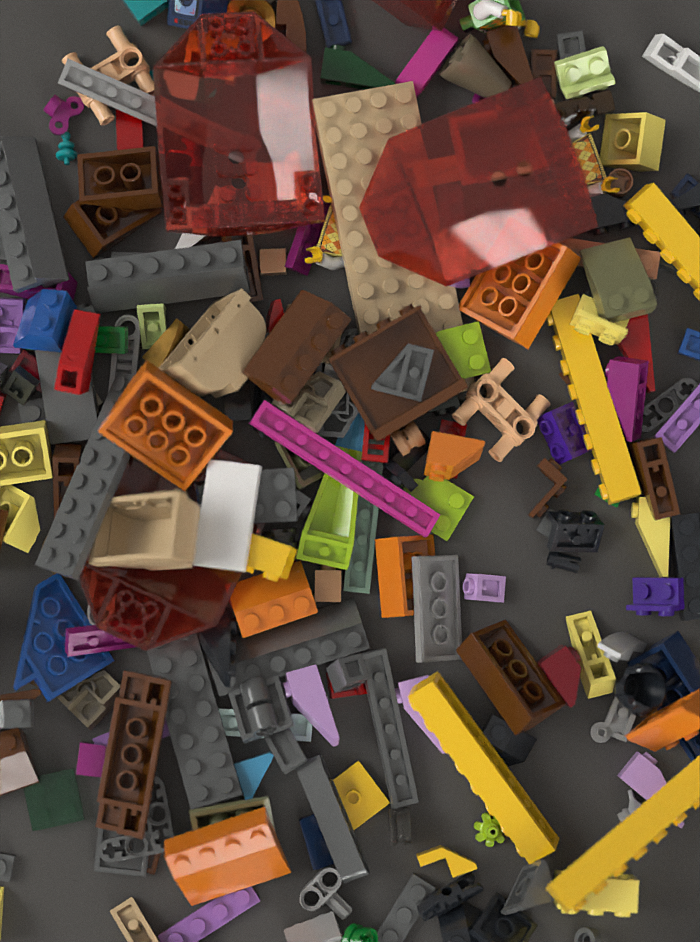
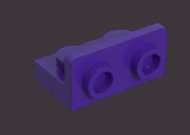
M573 401L549 411L537 419L540 431L548 444L551 455L559 465L591 451V449L587 450L583 439V435L586 434L583 424L579 425L575 413L577 409Z
M632 577L633 604L626 605V610L636 611V615H651V611H658V616H674V611L684 609L683 577Z

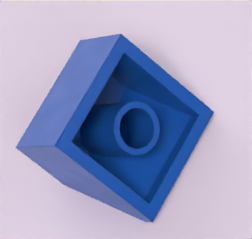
M42 289L28 299L13 343L15 348L62 353L73 311L77 309L68 292Z

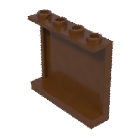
M411 303L398 311L401 315L393 321H391L390 317L376 324L378 330L370 335L367 331L362 332L353 338L355 341L353 345L346 348L342 344L330 351L332 357L327 359L375 441L388 436L469 387L464 378H461L421 310V305L414 308ZM407 344L434 350L421 402L371 389L372 384Z

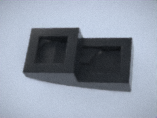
M249 378L237 391L224 395L225 415L233 420V422L252 419Z

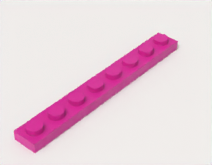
M264 400L251 419L250 425L424 538L428 537L440 517L439 513Z

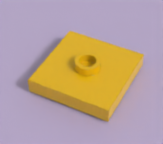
M359 760L333 779L353 830L390 804V801Z

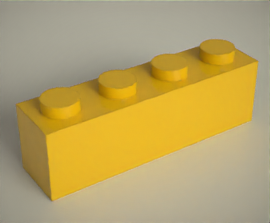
M252 534L246 571L252 574L254 569L263 571L262 577L278 582L279 577L287 580L297 549Z

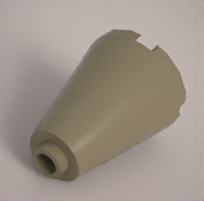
M468 34L454 49L455 53L452 57H448L439 75L443 79L494 103H497L499 100L504 102L512 92L510 88L512 82L477 38Z

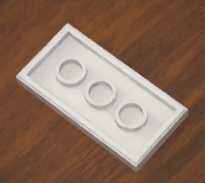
M210 460L208 462L198 525L195 560L192 565L246 572L262 469L260 465Z

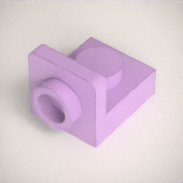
M467 573L463 582L464 599L504 603L506 576Z

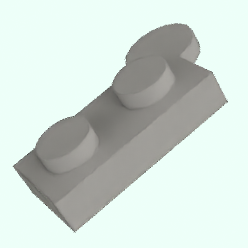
M614 695L605 721L593 724L590 729V735L594 741L599 743L608 741L611 736L626 742V735L631 731L636 716L620 703Z

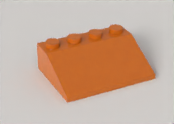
M509 218L459 303V310L504 337L529 349L579 264L581 257L568 247Z
M146 360L131 379L98 429V432L185 491L233 432V420Z
M265 807L164 840L167 864L174 880L191 906L291 873Z

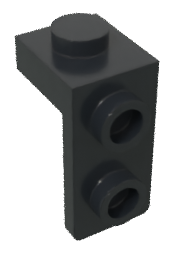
M420 428L418 429L426 444L420 447H413L410 453L402 456L397 449L388 458V463L382 464L392 474L389 479L397 487L401 488L404 486L410 492L418 484L407 471L428 451L430 438Z

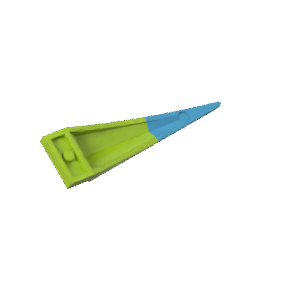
M358 413L345 437H338L335 446L361 462L365 422ZM324 473L304 526L296 559L348 570L355 539L358 494Z

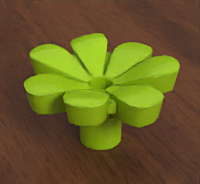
M483 813L481 815L483 822L476 821L474 823V829L479 831L475 835V839L478 842L485 840L487 847H493L494 841L500 844L503 843L505 837L502 835L500 823L495 816L491 818L489 813Z

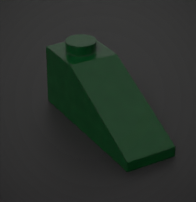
M332 45L331 48L325 47L320 76L321 84L358 90L396 84L351 51H346V47Z

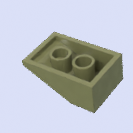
M630 237L579 251L600 318L615 323L653 312L657 302L648 275Z

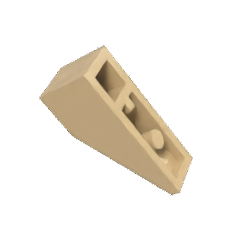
M133 897L110 910L127 942H160Z

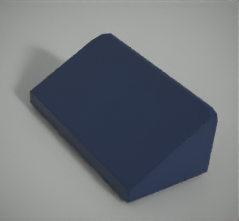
M311 814L299 818L313 870L334 864L315 815Z

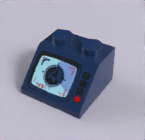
M169 0L167 24L199 32L225 33L228 0Z

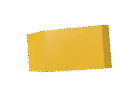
M442 845L416 854L420 866L446 858L453 878L478 869L474 860Z

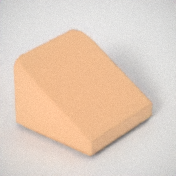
M286 248L260 249L261 276L287 275L286 267H284L286 263Z

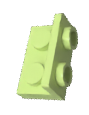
M604 46L554 62L560 90L566 99H576L592 91H602L616 83L614 76L611 74L607 51Z

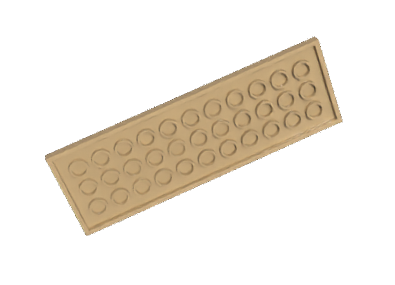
M413 81L312 99L310 102L329 194L332 198L331 204L358 334L367 331L370 335L378 330L376 324L390 317L391 321L401 316L398 311L411 303L414 308L421 305V310L435 333L463 325L456 289L446 285L441 216L435 186L411 190L406 164L429 160ZM474 377L464 379L469 387L475 382Z

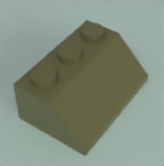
M268 796L189 810L192 828L196 830L265 807L276 832L272 807Z

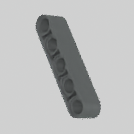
M319 754L307 759L308 762L299 766L296 770L343 883H347L370 874L367 861L323 756Z

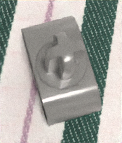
M329 865L321 868L300 892V904L306 910L314 911L326 904L342 920L347 918L353 910L336 892L342 882L336 866ZM326 872H333L337 875L338 879L336 883L328 885L324 883L323 875ZM315 891L319 895V900L313 904L307 903L304 899L305 893Z

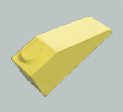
M637 497L636 502H632L631 517L635 518L637 529L659 577H668L670 517L655 521L646 498Z
M587 611L566 616L572 647L581 658L578 662L581 666L580 679L587 698L613 693L616 677L609 659L603 655L605 651L597 647L602 639L592 612Z

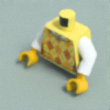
M594 116L584 117L581 124L572 128L562 137L568 164L564 167L541 171L546 185L560 180L563 191H569L572 195L584 198L620 191V188H611V182L618 180V178L606 177L591 133L587 134V132L599 129V124L592 128L588 124L589 120Z
M323 196L324 202H332L330 196ZM330 205L317 246L306 249V251L312 253L313 258H305V263L311 264L316 262L319 266L329 270H336L345 266L333 208Z

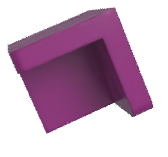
M85 741L80 742L76 774L101 777L106 746L89 744Z

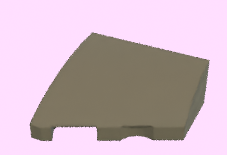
M319 371L309 378L291 403L281 405L276 400H273L271 404L311 431L318 433L346 390L341 381Z
M103 670L93 674L91 678L81 681L56 698L91 731L114 708L115 698L119 697L121 685Z

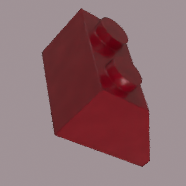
M561 644L538 660L537 664L566 703L565 705L571 708L575 705L581 673V666L578 662L581 658L573 647Z

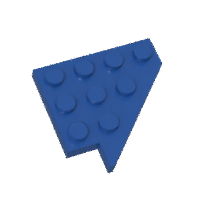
M58 573L39 583L34 588L13 686L16 691L34 680L47 702L114 662L109 651L67 656L65 652L66 629L90 626L92 624L64 579Z

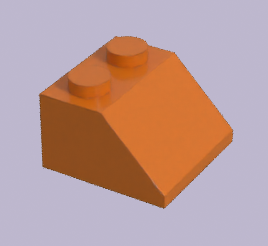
M432 431L424 475L429 476L430 480L442 482L444 479L450 480L480 460L485 441Z

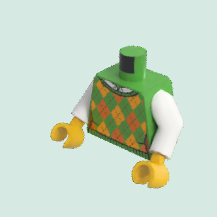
M476 0L468 5L470 15L460 19L461 27L465 33L477 29L486 34V31L511 25L517 26L518 29L525 27V36L537 38L540 29L536 21L526 20L519 0Z

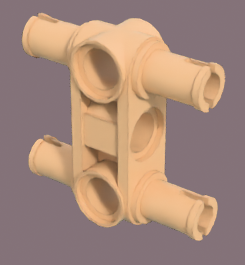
M121 26L111 28L106 35L110 38L117 53L93 66L91 69L127 85L136 81L141 91L152 96L158 94L160 90L149 74V65L136 45L129 42ZM76 52L69 53L62 59L63 64H66L67 59L82 64ZM133 58L139 59V61H138V63H137L136 65H134V66H128V65H127V63H128V61H129L130 59H133ZM77 92L83 104L92 109L101 126L107 125L114 120L115 116L110 111L108 105Z
M502 358L489 374H483L477 382L470 385L465 396L466 400L452 414L453 419L457 423L465 426L466 422L479 410L502 433L499 441L488 451L491 457L498 462H502L503 458L514 446H520L526 438H530L534 434L537 419L551 405L548 399L539 394L527 409L524 410L501 387L504 379L515 369L513 364L505 358ZM481 385L485 387L487 391V396L485 398L482 397L480 394ZM518 422L523 426L522 434H519L516 429Z

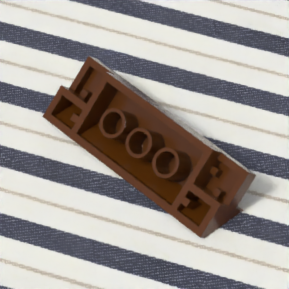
M129 670L123 671L119 697L115 698L97 802H100L96 821L97 828L144 839L172 680L157 675Z

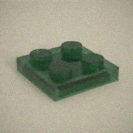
M74 768L39 775L38 783L23 788L32 831L85 820Z

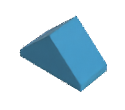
M271 751L234 763L245 800L252 799L274 757Z

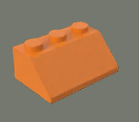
M417 535L375 539L382 618L414 615L412 556H435L434 535H428L426 538Z
M301 560L292 564L287 580L279 577L278 582L262 577V573L226 585L243 638L318 613Z
M700 689L652 713V715L646 717L626 735V738L654 752L663 747L666 750L673 748L680 743L679 739L684 738L685 741L691 739L699 733L698 730L700 729Z

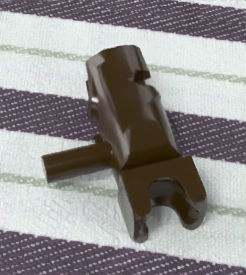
M611 90L593 94L591 98L585 96L555 103L556 112L561 113V118L558 119L560 128L580 123L584 117L591 116L593 113L597 117L614 112L613 110L616 109Z

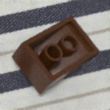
M155 146L77 155L80 204L133 210L163 207L160 160Z
M78 200L72 203L63 217L94 259L123 241L161 214L162 211L160 208L133 210L80 204Z

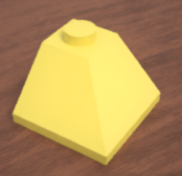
M11 484L0 486V509L9 511L3 541L28 553L40 532L34 497Z

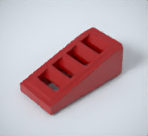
M365 424L362 461L388 463L390 434L381 439L384 441V445L369 444V439H375L372 434H369V429ZM368 449L383 450V455L367 454Z

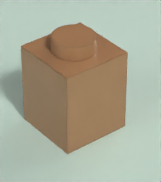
M320 565V570H315V602H341V570H336L335 567Z

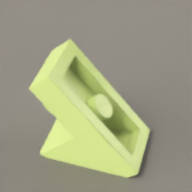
M164 304L137 305L142 349H150L167 330L166 307Z

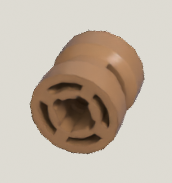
M614 169L608 177L618 178V180L611 182V188L617 187L620 188V191L617 193H607L615 198H621L633 186V177L626 169Z
M414 421L406 424L405 429L401 431L396 430L390 434L402 456L410 453L413 447H420L426 444Z

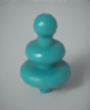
M67 131L61 135L63 141L58 144L59 151L56 153V158L64 161V165H70L69 161L75 160L78 155L73 150L75 145L69 141L71 135Z

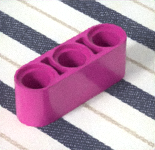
M437 24L398 76L395 83L413 81L417 99L452 52L459 38L440 24Z

